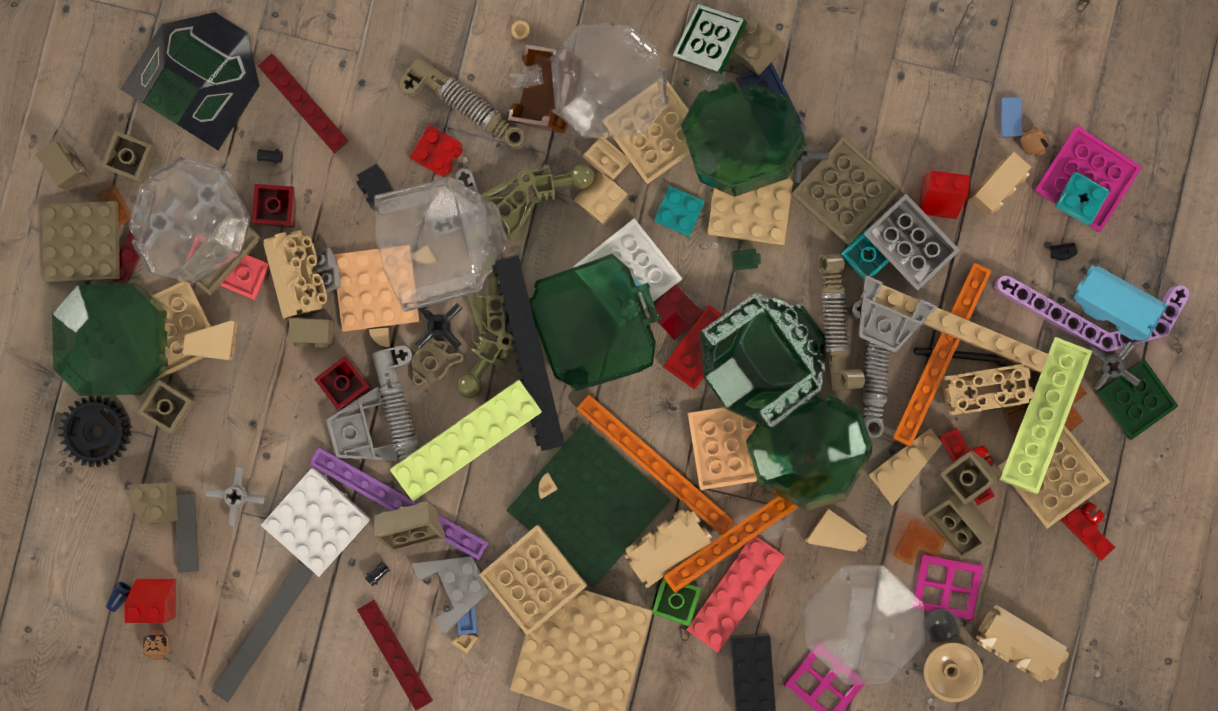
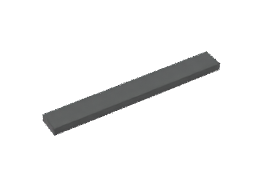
M300 560L296 563L212 690L214 694L226 702L230 701L314 574Z

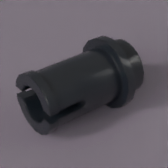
M258 149L257 160L274 162L275 164L282 163L283 152L279 151V149L275 151Z
M381 562L370 574L367 573L365 579L371 586L378 585V581L390 572V569Z

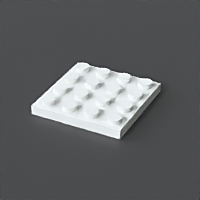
M635 218L573 266L621 327L682 280L681 276ZM618 270L623 271L644 285L645 292L636 286L632 290L641 299L634 300L610 286Z
M312 467L261 526L320 577L371 518Z

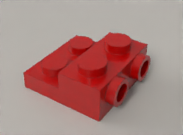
M428 125L409 158L443 178L445 175L448 176L453 168L451 164L455 158L458 159L462 154L463 149L461 147L463 145L449 135Z

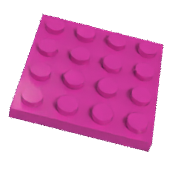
M1076 125L1035 187L1034 192L1051 203L1056 204L1072 174L1076 172L1108 189L1109 194L1092 224L1087 225L1099 233L1142 167ZM1084 195L1078 196L1081 199V203L1086 201Z

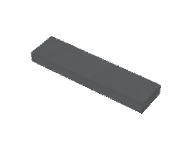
M195 493L176 494L178 521H175L178 573L199 571Z

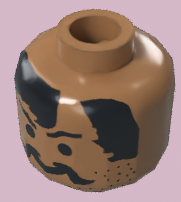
M1033 127L1022 133L1023 136L1020 142L1027 155L1034 154L1035 157L1046 153L1045 149L1049 146V140L1043 129Z
M150 631V635L145 636L143 639V654L151 660L164 659V656L168 655L169 637L162 635V631Z

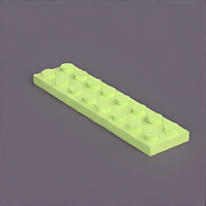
M1057 337L1052 342L1043 371L1040 373L1035 386L1033 398L1030 399L999 479L1036 495L1042 485L1092 354L1091 350Z
M518 379L393 466L390 471L411 500L415 501L536 417L542 410L520 379Z

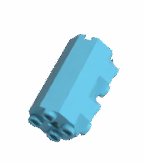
M1092 265L1086 274L1087 278L1085 281L1082 280L1076 289L1075 302L1081 305L1084 313L1096 320H1108L1115 324L1118 332L1131 340L1146 341L1158 325L1160 315L1163 316L1168 305L1107 270Z

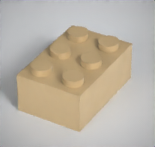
M1015 152L1009 154L968 198V201L984 215L997 212L1004 204L1002 200L1010 197L1017 190L1015 185H1019L1030 175L1028 171L1032 167Z

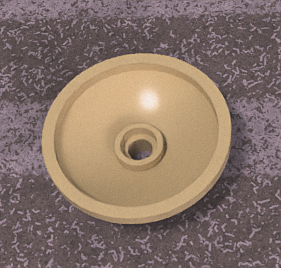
M946 643L936 647L928 655L923 670L924 680L928 689L939 699L947 702H960L970 698L979 689L983 678V667L977 654L969 647L960 643ZM953 667V673L948 674V668Z

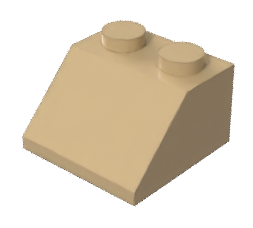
M598 171L594 176L593 183L588 188L583 189L573 201L603 226L628 197V194L615 182Z

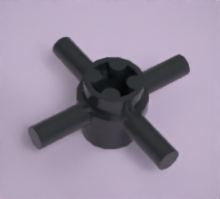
M422 302L417 305L416 308L428 320V331L415 343L420 349L433 336L438 338L445 337L455 349L462 345L450 332V320L463 309L458 303L445 315H433ZM437 321H443L442 327L444 329L442 331L433 328Z

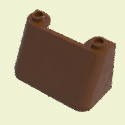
M526 45L525 51L522 54V60L529 69L520 104L515 103L509 108L508 120L563 134L568 127L581 74L582 62L578 57L566 50Z

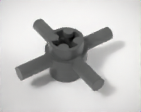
M798 124L796 143L792 144L789 149L770 148V156L788 157L789 161L794 164L793 183H801L802 165L807 163L809 159L828 160L829 152L810 151L808 145L804 143V124ZM797 149L804 151L801 159H797V155L793 154Z
M1129 341L1119 354H1110L1108 356L1094 345L1089 348L1092 354L1102 361L1103 373L1093 384L1096 390L1099 391L1109 377L1116 378L1122 376L1135 387L1139 384L1140 380L1126 370L1125 358L1136 346L1132 341ZM1117 361L1119 363L1117 371H1112L1113 369L1108 364L1109 362L1115 363Z

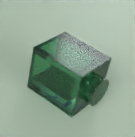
M756 249L732 251L733 272L757 269L758 265L761 264L760 253H756Z

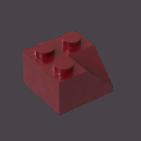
M255 184L252 223L262 226L295 228L296 200L294 187Z
M676 284L647 311L673 340L703 313Z
M346 355L314 379L337 410H342L372 387Z

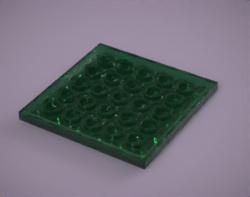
M582 423L506 511L529 531L536 525H540L577 573L595 587L626 552L625 549L634 543L671 499L585 423ZM549 473L558 489L541 499L538 492L539 483L542 477Z

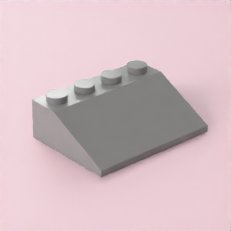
M907 194L902 196L864 233V236L917 291L960 251Z

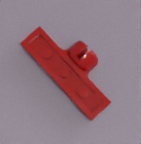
M957 427L939 436L953 462L969 451H973L986 460L991 467L994 463L991 455L985 457L989 454L987 448L980 446L970 450ZM989 487L975 497L974 500L978 506L995 497Z
M1087 502L1082 508L1072 510L1060 521L1102 561L1116 547L1097 528L1098 524L1104 520L1105 515L1099 510L1091 516L1090 513L1097 506L1092 502Z

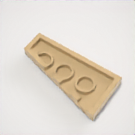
M928 428L914 439L911 447L906 445L868 474L891 506L894 505L942 443L932 429Z

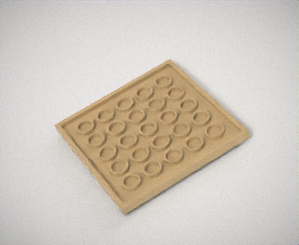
M583 589L529 636L525 635L510 690L572 711H626L653 610Z

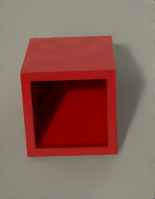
M935 170L929 171L923 176L919 208L928 216L957 219L968 196L970 175Z
M176 579L135 580L125 601L124 623H166L176 618Z

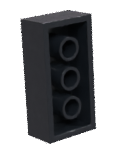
M769 633L730 636L735 711H776L771 638Z

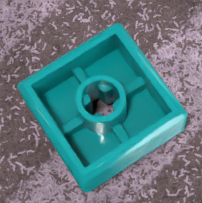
M1076 172L1072 174L1055 207L1085 225H1089L1095 219L1109 194V190ZM1084 195L1086 201L1081 203V199L1078 196Z
M869 228L841 253L844 260L863 280L865 275L875 276L889 262L864 236V233ZM863 251L871 252V260L869 258L865 259L863 257L865 255Z

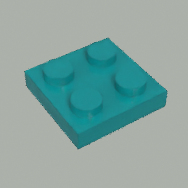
M669 186L654 222L689 237L705 201Z

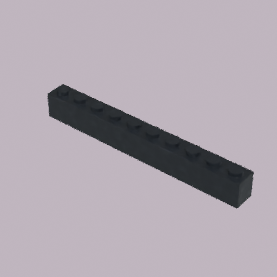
M519 255L496 259L495 265H492L495 277L499 276L500 284H497L499 295L504 296L505 303H502L504 315L508 314L510 322H506L509 334L513 333L514 341H511L514 353H518L519 360H516L518 372L522 371L523 379H520V381L542 410L540 414L530 420L532 428L536 427L537 435H534L536 446H540L541 451L564 446L563 435Z

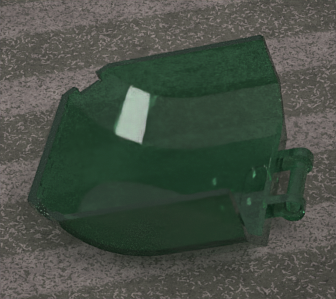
M609 254L535 282L534 288L536 289L533 297L530 298V304L537 331L556 379L559 381L564 380L572 385V389L580 391L639 373L653 366L656 341L650 324L662 320L661 316L656 311L649 291V283L635 286L629 267L615 255ZM638 292H641L650 315L649 318L646 316Z

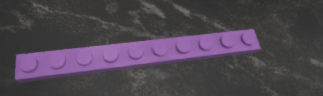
M321 447L317 449L309 463L311 466L391 511L418 503L346 461L337 458ZM438 514L445 533V538L442 540L479 560L489 542Z

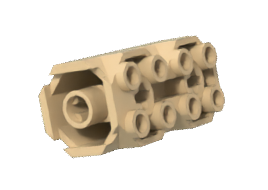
M301 230L291 232V235H286V232L274 235L275 237L265 239L263 243L281 313L285 320L322 311V305L327 301L324 282L320 275L314 274L312 269L317 263L314 244L311 238L302 234Z
M1023 364L944 376L942 378V381L946 380V384L942 385L944 403L946 408L950 407L951 411H947L948 415L972 413L1029 403V399L1033 398V389L1029 387L1028 379H1030L1029 368H1024Z
M680 509L673 514L674 519L670 522L665 520L657 526V532L654 534L651 531L641 537L642 541L636 545L634 542L625 549L626 554H624L626 560L630 557V566L642 583L647 581L644 583L646 588L711 543L709 539L712 536L705 527L700 528L698 525L700 519L694 511L689 512L686 510L684 512L683 509Z
M995 605L993 608L996 610L994 612L989 611L978 631L981 632V636H976V639H978L977 644L990 652L994 649V654L1007 662L1011 659L1010 664L1023 672H1026L1028 669L1027 674L1040 682H1043V680L1047 681L1048 679L1054 680L1059 673L1058 668L1060 664L1064 663L1069 656V653L1066 651L1067 647Z

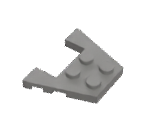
M865 275L859 337L896 353L937 306L919 299L911 317L875 302L883 282Z
M379 387L374 388L326 420L337 458L398 460L396 451L393 448L394 443L376 448L373 447L364 409L381 405L383 402L379 393Z
M472 556L412 564L419 581L436 573L439 574L454 607L453 610L436 617L443 634L447 633L452 626L461 620L470 609L489 593L485 582L479 576L480 571Z

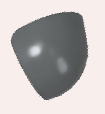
M935 609L925 618L924 629L930 642L946 641L955 637L960 632L958 621L949 610Z

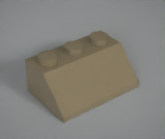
M954 491L945 496L924 514L927 521L960 560L988 545L997 533L971 502L964 505Z
M428 501L419 502L409 507L403 506L397 510L385 511L374 516L375 538L391 552L445 538L437 511Z

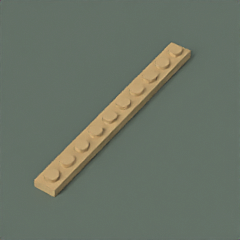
M885 285L881 286L875 302L909 317L912 316L919 301ZM937 307L922 323L1014 363L1023 364L1024 367H1028L1038 373L1043 371L1049 355Z

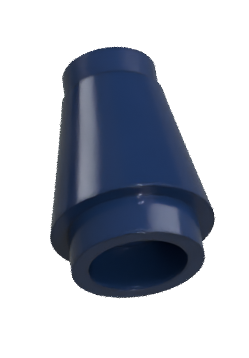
M118 582V584L114 585L106 608L116 612L126 601L132 588L124 582Z

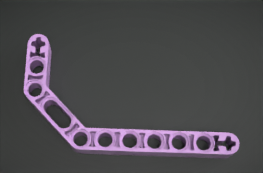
M1002 276L994 281V290L998 294L1090 346L1094 345L1102 352L1120 349L1127 344L1121 340L1122 334L1118 330L1107 332L1010 276ZM1006 281L1005 285L1009 288L1002 289L1003 285L1001 282ZM1174 286L1168 289L1162 302L1171 308L1172 313L1170 317L1165 313L1163 316L1160 315L1159 324L1162 326V332L1159 334L1154 329L1146 341L1164 337L1170 332L1189 298V290L1185 286ZM1019 289L1023 290L1025 293V298L1023 300L1019 299L1017 296V292ZM1176 291H1179L1178 295L1180 296V298H1177V294L1175 293ZM1036 299H1039L1042 303L1040 309H1036L1034 306ZM1053 309H1056L1059 312V316L1057 319H1054L1051 316V311ZM1070 318L1074 319L1076 322V325L1073 329L1070 328L1068 325V321ZM1087 328L1092 330L1091 338H1087L1085 335ZM1104 338H1107L1109 340V346L1107 348H1105L1102 345V340ZM1135 340V341H1132V342H1133L1134 344H1138V343H1142V342H1145V341H1143V340H1139V341H1138V340Z

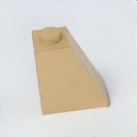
M228 321L186 334L185 339L181 341L183 354L233 361L238 322Z
M826 508L805 541L809 544L857 552L858 549L862 550L867 543L865 539L867 535Z

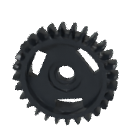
M89 396V400L83 397L81 398L82 404L79 401H75L76 407L68 406L71 412L63 413L67 419H60L64 426L58 427V429L63 430V433L59 434L58 437H64L60 444L67 445L63 451H71L68 457L76 456L74 462L82 460V466L88 463L89 467H94L96 463V467H101L102 462L105 466L109 465V460L111 462L116 461L115 456L122 457L120 450L127 451V448L123 445L131 443L126 440V437L132 436V434L127 433V430L131 429L132 426H126V423L131 419H124L127 412H120L122 406L115 407L116 401L109 403L110 398L105 397L103 401L102 396H97L96 400L94 396ZM104 409L116 419L117 423L115 425L101 413ZM77 417H80L76 436H73L74 421ZM94 426H99L102 430L99 437H95L92 434ZM109 446L110 451L108 453L92 456L91 450Z

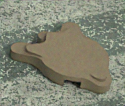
M433 336L421 349H417L412 356V383L416 386H422L425 383L439 382L448 374L449 369L453 365L464 361L463 354L460 352L447 353L448 343L446 341H438Z

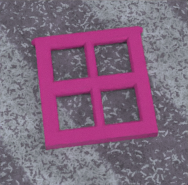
M922 554L912 608L929 612L935 609H946L952 612L955 617L968 619L971 622L974 616L983 565H974ZM929 564L947 567L944 584L926 580ZM955 569L974 572L970 589L952 586ZM925 585L943 589L940 606L922 602ZM951 591L969 594L966 611L948 607Z
M820 641L786 680L784 686L789 687L816 711H828L816 701L822 692L828 688L841 699L832 711H843L867 682L823 645V642ZM820 653L834 664L824 678L810 667L811 663ZM805 670L820 681L810 695L795 683ZM840 671L844 672L855 682L845 695L830 684Z

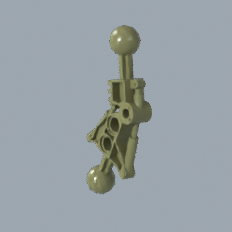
M546 164L543 168L534 167L519 170L516 177L507 182L504 181L474 198L476 204L486 205L494 212L481 224L468 226L464 232V241L471 248H481L488 241V232L501 220L508 228V238L515 240L532 212L531 209L535 203H541L542 197L547 202L548 196H551L552 200H554V187L573 184L579 189L588 188L594 181L593 170L585 164L575 166L571 173L552 176L550 167ZM523 175H528L527 181L522 180ZM516 181L518 182L505 196H495L507 189V186ZM532 185L536 195L531 198V202L528 205L529 194L527 187ZM515 192H523L524 197L521 201L513 199ZM504 204L510 207L509 212L505 215L499 212L500 206Z
M489 254L481 262V270L488 277L489 296L478 295L470 289L466 291L475 324L478 325L480 331L479 336H477L480 342H473L477 346L476 349L470 348L479 356V359L471 373L461 376L457 383L459 393L466 398H474L481 392L482 382L480 379L489 363L501 367L504 357H507L512 348L511 341H514L513 333L505 332V315L502 308V303H505L504 296L499 295L497 284H500L499 276L495 277L492 265H495L496 259L502 258L497 254ZM494 299L498 300L501 304L498 310H492L489 306V303ZM493 319L501 321L502 326L500 329L494 330L491 328L490 323ZM482 323L488 332L498 337L497 342L485 339L486 332L483 329ZM503 338L509 339L508 345L502 343Z

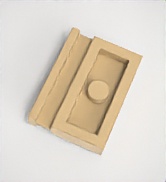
M603 136L583 156L599 172L612 181L630 163L629 159Z

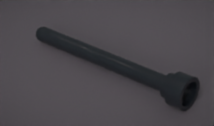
M919 347L913 350L915 355L930 356L933 351L931 348ZM955 351L952 356L955 359L994 362V364H998L1000 367H1006L1008 364L1007 359L995 354Z

